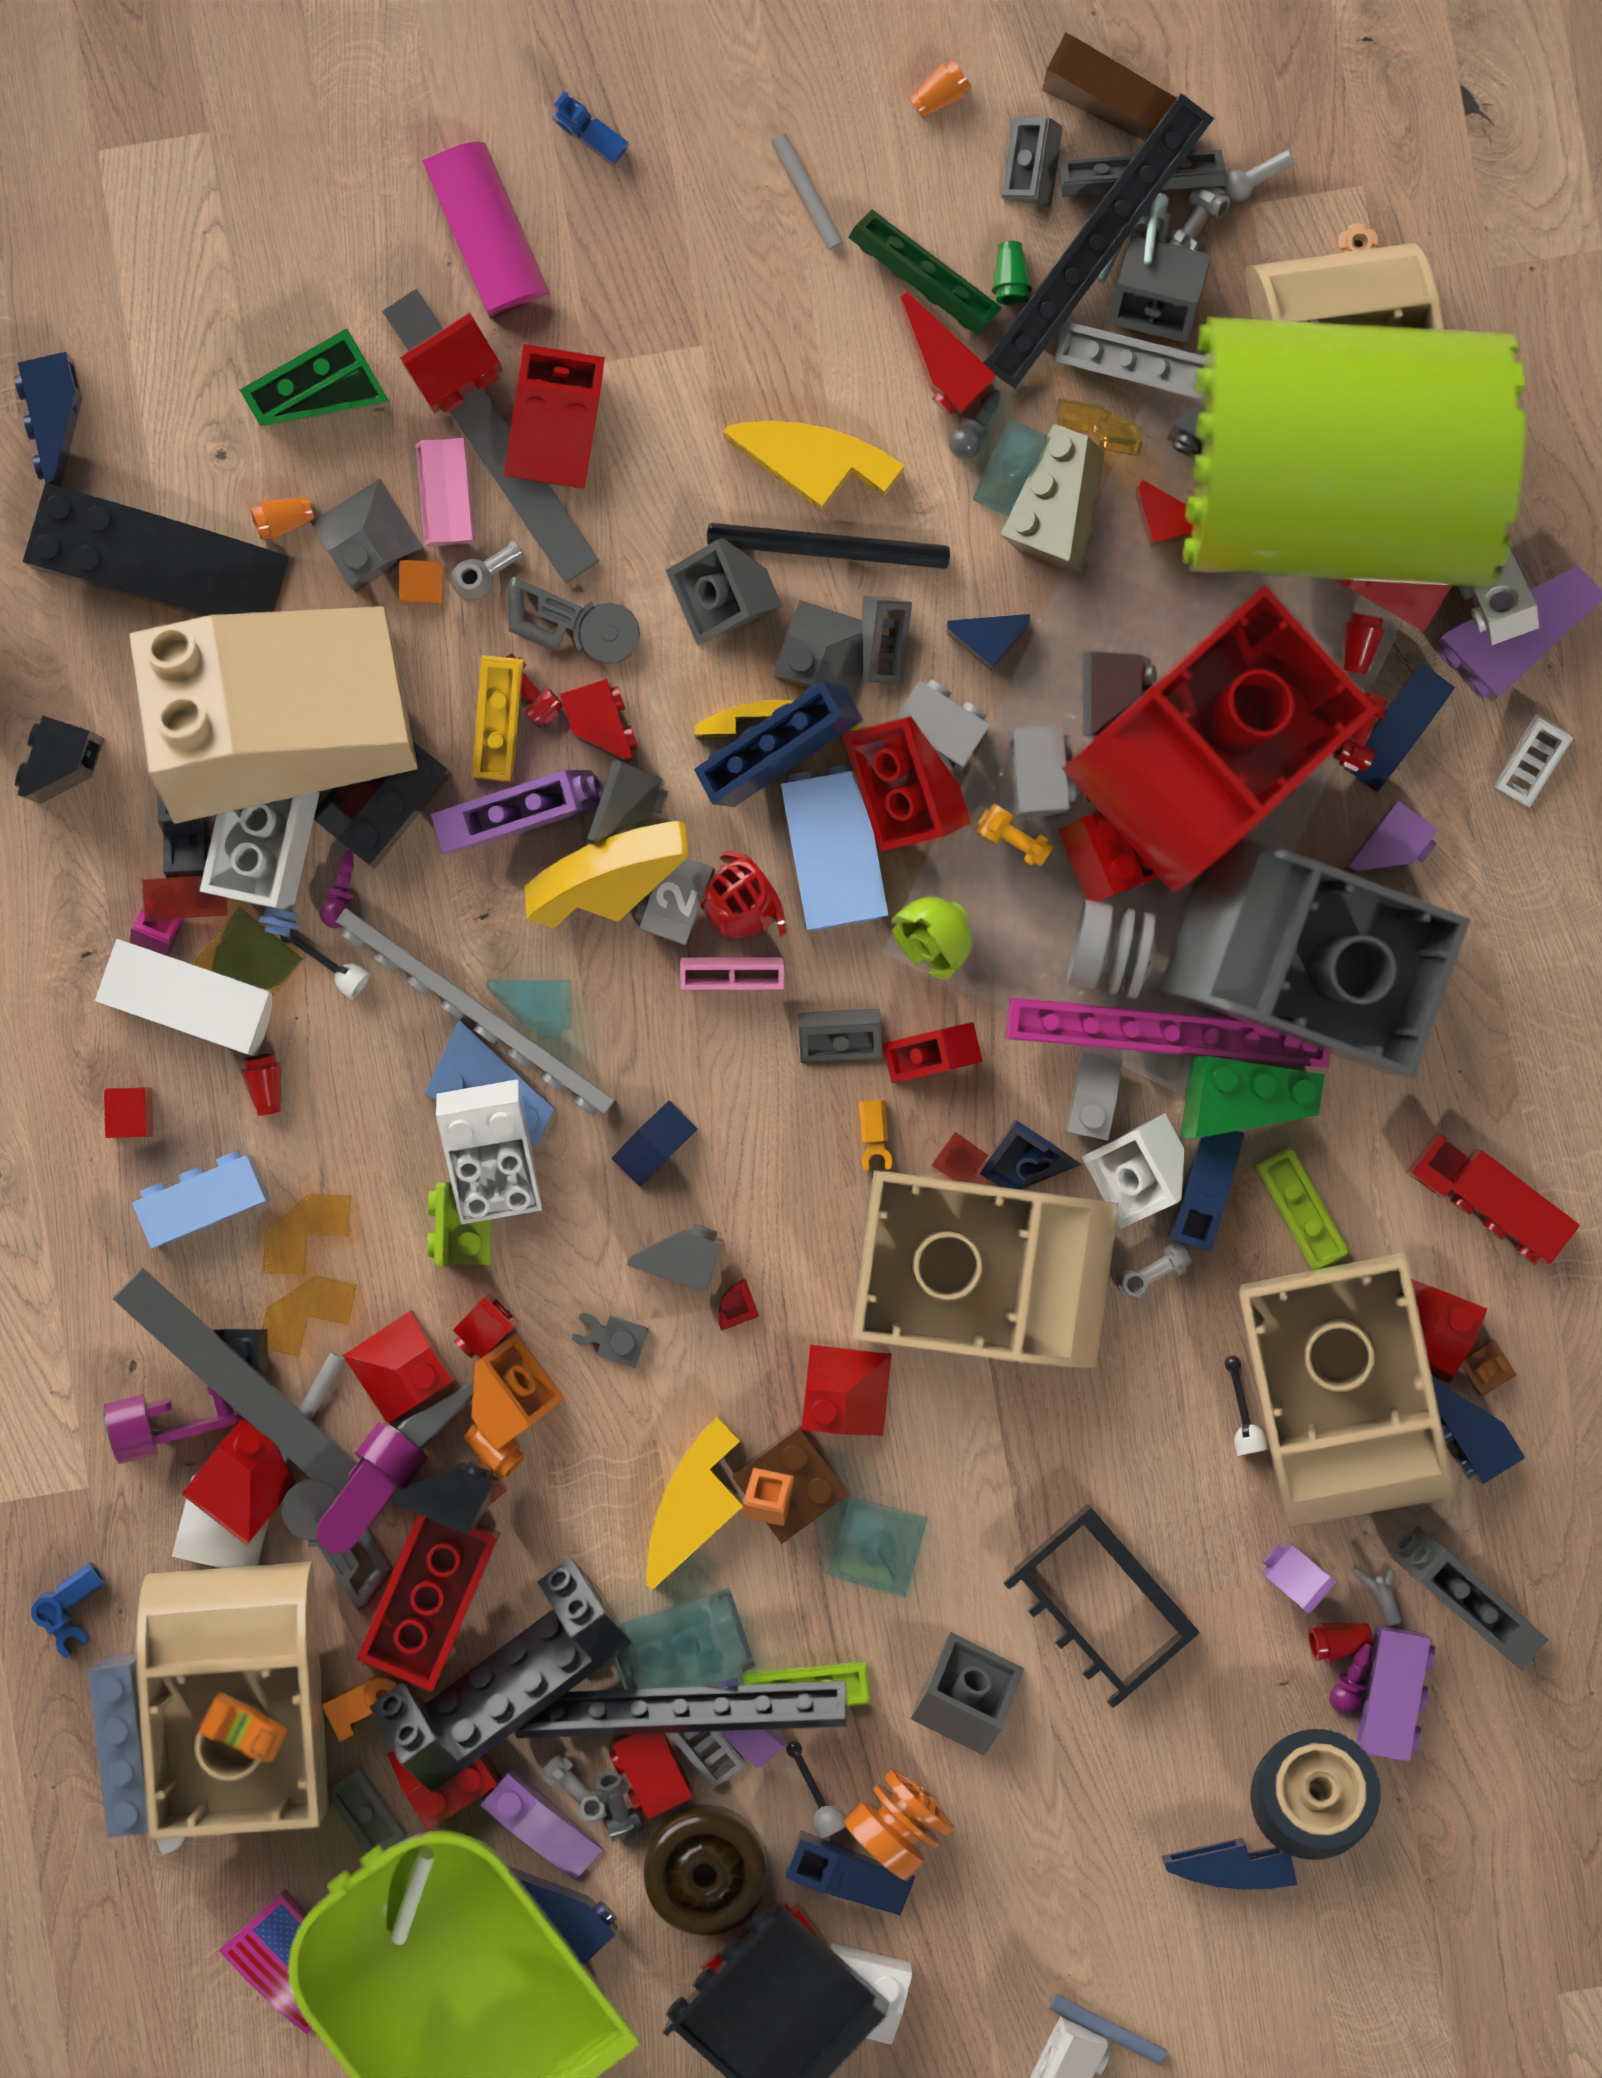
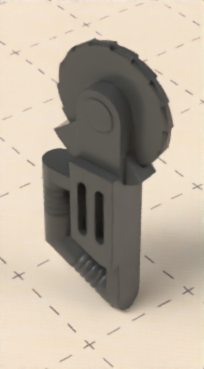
M511 577L508 584L509 632L557 652L565 632L568 630L573 632L575 645L579 652L584 649L588 656L597 662L605 664L622 662L630 657L638 647L640 638L639 623L633 613L623 605L605 603L594 607L593 603L590 602L583 608L527 582ZM524 592L538 597L539 617L557 625L555 633L525 621Z
M308 1479L296 1483L286 1492L281 1503V1517L284 1526L292 1535L302 1540H308V1547L318 1546L356 1609L358 1611L364 1609L392 1571V1565L375 1540L369 1527H367L357 1542L368 1557L373 1570L357 1592L350 1579L360 1564L352 1548L345 1553L333 1554L324 1550L316 1538V1528L319 1521L339 1494L331 1485L321 1480Z

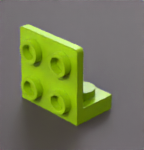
M451 1182L436 1183V1190L429 1191L428 1215L435 1216V1231L428 1232L427 1256L434 1257V1266L443 1267L448 1264L491 1265L492 1219L461 1224Z

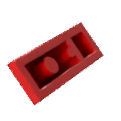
M906 290L901 296L900 307L931 391L935 393L932 399L946 414L950 415L954 411L961 418L994 384L996 374Z

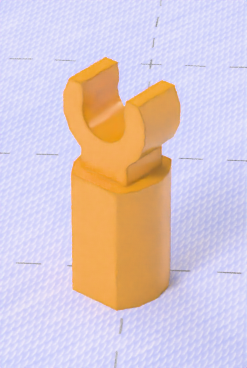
M886 1100L858 1102L861 1143L866 1142L867 1150L861 1158V1166L864 1171H869L870 1157L874 1154H880L885 1161V1170H889L892 1166V1157L889 1151L884 1148V1141H889Z

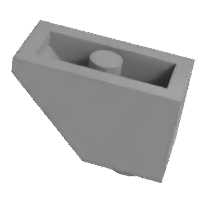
M1081 1052L1064 1132L1108 1141L1117 1101L1122 1060Z

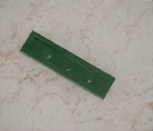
M873 209L854 226L848 236L864 253L876 258L889 268L897 278L909 283L921 292L929 302L938 305L954 317L962 327L971 330L978 336L995 320L1003 308Z

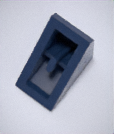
M1030 614L949 620L946 624V630L952 639L991 671L1028 628Z
M669 1100L633 1134L611 1159L641 1187L698 1128Z

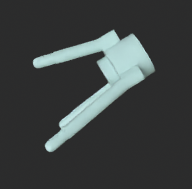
M1162 193L1158 194L1135 226L1138 230L1147 232L1144 257L1146 265L1152 263L1156 232L1159 231V241L1169 242L1167 239L1171 215L1167 212L1169 198ZM1122 245L1098 277L1099 283L1106 281Z

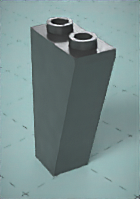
M1418 1526L1411 1533L1403 1536L1398 1542L1396 1551L1392 1554L1391 1558L1521 1671L1549 1640L1454 1555Z

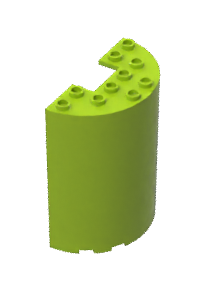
M1207 317V326L1200 325L1198 337V351L1205 352L1204 369L1197 368L1195 379V394H1200L1202 396L1201 402L1206 404L1205 413H1199L1197 418V439L1203 441L1202 456H1195L1193 472L1194 482H1198L1200 487H1195V497L1188 496L1186 522H1191L1192 538L1185 539L1183 547V564H1190L1189 571L1474 587L1495 586L1499 580V572L1495 571L1496 566H1505L1511 547L1510 535L1505 534L1506 525L1510 526L1512 522H1516L1524 459L1525 411H1522L1521 405H1517V396L1523 394L1525 383L1523 363L1513 359V354H1518L1519 344L1514 335L1510 333Z

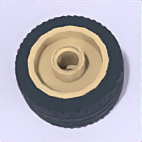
M1307 1729L1284 1737L1265 1754L1258 1764L1252 1779L1250 1802L1256 1824L1260 1827V1831L1266 1839L1271 1841V1844L1293 1857L1296 1856L1305 1860H1321L1346 1852L1367 1834L1378 1813L1381 1787L1375 1765L1371 1762V1758L1364 1749L1360 1748V1745L1347 1738V1736L1332 1730ZM1309 1790L1317 1792L1319 1801L1310 1795Z

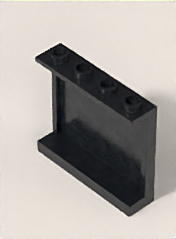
M777 1902L769 1912L762 1908L753 1917L747 1926L751 1931L741 1941L735 1937L720 1954L723 1961L714 1970L708 1966L702 1971L692 1984L696 1990L687 1999L680 1996L673 2002L665 2013L669 2019L663 2033L668 2037L674 2030L726 2078H829L886 2018L890 2002L782 1904Z

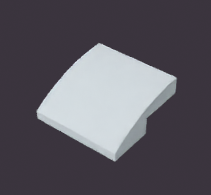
M186 1499L172 1557L219 1568L259 1565L270 1518L246 1546Z

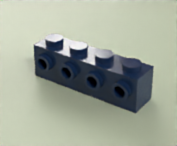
M819 681L808 687L803 695L791 703L777 708L771 717L759 725L745 730L736 741L727 747L713 752L708 757V760L696 767L694 771L713 805L736 807L863 721L845 685Z

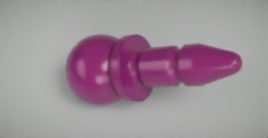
M346 850L337 866L338 872L334 879V889H326L325 894L328 898L321 903L319 908L321 921L327 927L334 929L343 927L336 920L345 908L352 912L349 902L353 900L354 895L347 893L352 879L351 873L354 870V858L351 850Z
M1370 1644L1363 1645L1355 1654L1354 1662L1351 1663L1348 1673H1341L1338 1678L1339 1683L1330 1691V1704L1340 1714H1352L1362 1704V1692L1367 1687L1363 1678L1371 1661Z

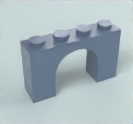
M137 1653L105 1656L88 1670L107 1836L110 1838L149 1833L141 1737Z

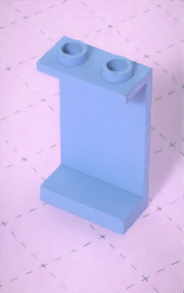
M851 764L828 768L829 775L813 778L812 771L788 775V783L781 784L807 932L888 917L874 833Z

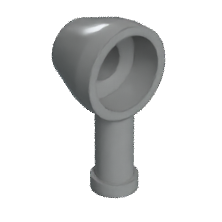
M513 540L509 543V546L484 562L477 559L464 560L455 567L452 573L453 588L459 596L466 600L482 599L492 588L494 574L516 560H522L525 557ZM470 570L476 571L478 575L477 581L471 585L465 584L463 581L464 574Z

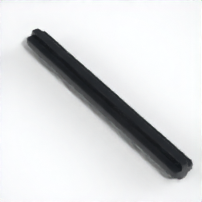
M710 523L707 529L708 545L724 538L738 549L942 569L947 568L950 561V547L947 545Z

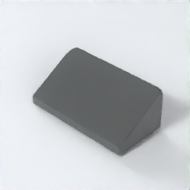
M1013 118L1002 199L1035 205H1051L1062 137V126L1051 118Z
M879 1009L802 1012L798 1014L801 1063L882 1059Z

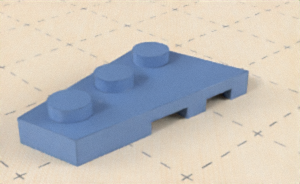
M461 1020L458 1021L425 1095L437 1100L438 1093L518 1079L530 1141L535 1146H538L554 1111V1108L489 1046L478 1038Z

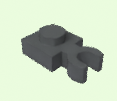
M581 1313L578 1319L588 1322L592 1327V1331L588 1336L573 1334L572 1340L580 1345H588L593 1342L599 1343L597 1356L633 1368L637 1367L649 1328L611 1315L607 1325L603 1326L600 1325L598 1319L592 1314Z

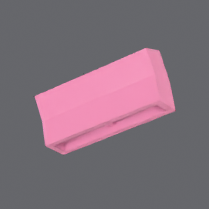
M464 438L421 440L415 446L424 547L475 543L467 451Z
M784 957L681 958L680 990L784 989ZM687 970H729V978H687ZM735 970H778L779 978H735Z

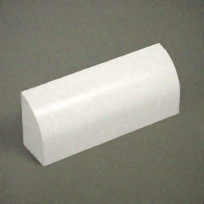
M117 938L95 998L96 1002L253 1056H258L272 1010V994L269 991Z

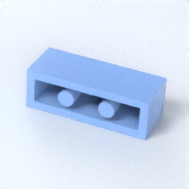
M238 1150L216 1159L218 1167L203 1173L201 1166L178 1175L180 1183L165 1189L163 1182L141 1190L142 1199L133 1202L132 1205L150 1248L160 1247L270 1201V1196L253 1155L241 1157Z

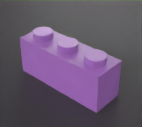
M1376 1625L1371 1661L1366 1680L1367 1687L1364 1691L1356 1744L1360 1745V1748L1364 1749L1366 1754L1410 1761L1411 1751H1418L1421 1739V1727L1416 1726L1418 1711L1425 1710L1428 1699V1686L1423 1685L1425 1670L1432 1669L1435 1658V1645H1430L1431 1638L1425 1633Z

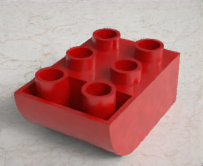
M1264 585L1231 612L1061 769L1170 890L1175 893L1210 866L1258 824L1371 718L1378 709L1273 592Z

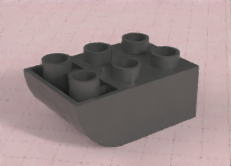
M1241 838L1200 873L1159 991L1376 1071L1414 1078L1471 919L1312 859Z

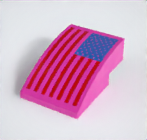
M284 1889L223 1943L219 1952L273 2007L304 2033L308 2034L313 2028L299 2010L289 1980L291 1947L300 1925L308 1914L290 1893Z

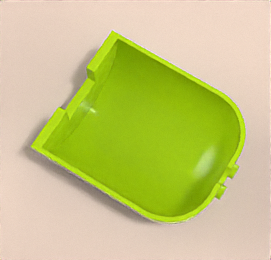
M449 1831L425 1832L403 1839L386 1850H383L380 1845L373 1848L359 1860L363 1866L350 1875L345 1870L326 1885L330 1893L304 1919L291 1947L289 1980L295 2002L307 2022L350 2078H597L641 2044L640 2037L503 1858L485 1843L461 1833ZM429 1847L434 1850L435 1857L408 1937L404 1944H394L390 1939V1935L419 1849Z

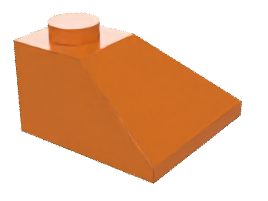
M517 1333L475 1363L471 1417L477 1424L482 1437L489 1441L495 1450H498L529 1428L565 1399Z

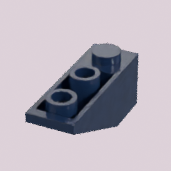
M66 351L18 362L20 375L14 377L20 400L26 399L29 415L24 416L28 438L30 440L35 439L39 455L33 456L37 477L39 480L44 479L45 483L59 487L62 485L82 402L74 361Z
M1233 1131L1199 1138L1184 1184L1181 1201L1178 1203L1167 1238L1211 1252L1224 1213L1245 1133Z
M1431 1378L1443 1440L1446 1444L1453 1442L1460 1456L1455 1458L1467 1479L1475 1477L1477 1481L1484 1484L1525 1459L1504 1422Z
M800 1830L785 1868V1878L828 1895L896 1915H901L916 1878L912 1874L907 1881L902 1880L879 1861L825 1839H820V1837Z

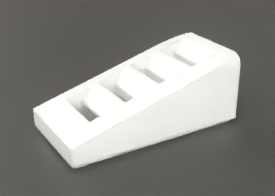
M1536 713L1494 787L1530 808L1573 740L1571 733ZM1539 731L1556 740L1554 747L1536 738ZM1533 746L1547 754L1548 757L1545 762L1528 753L1529 747ZM1521 760L1539 769L1540 771L1537 776L1520 768L1518 765ZM1512 774L1530 783L1531 787L1529 790L1526 791L1509 781Z

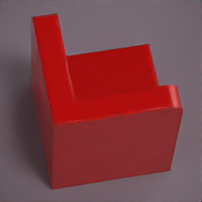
M152 1088L105 1089V1138L153 1137Z
M1434 1133L1406 1173L1438 1197L1445 1198L1455 1185L1451 1181L1467 1161V1156L1446 1141L1447 1137L1443 1134Z

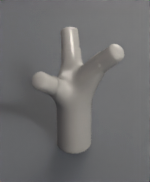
M1356 1568L1353 1571V1575L1363 1581L1371 1590L1380 1605L1387 1625H1395L1401 1622L1403 1619L1392 1590L1395 1571L1388 1569L1384 1579L1383 1577H1377L1375 1580Z

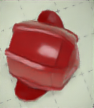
M733 850L725 851L719 858L726 864L720 866V870L711 879L701 897L700 907L710 924L729 941L750 937L760 931L764 932L775 921H777L780 937L786 935L787 925L783 906L777 892L766 876L749 856Z

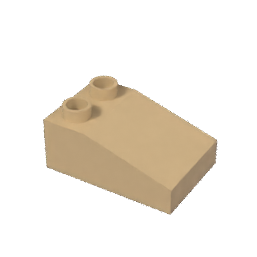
M384 606L210 615L130 633L149 772L174 824L418 769L394 635Z

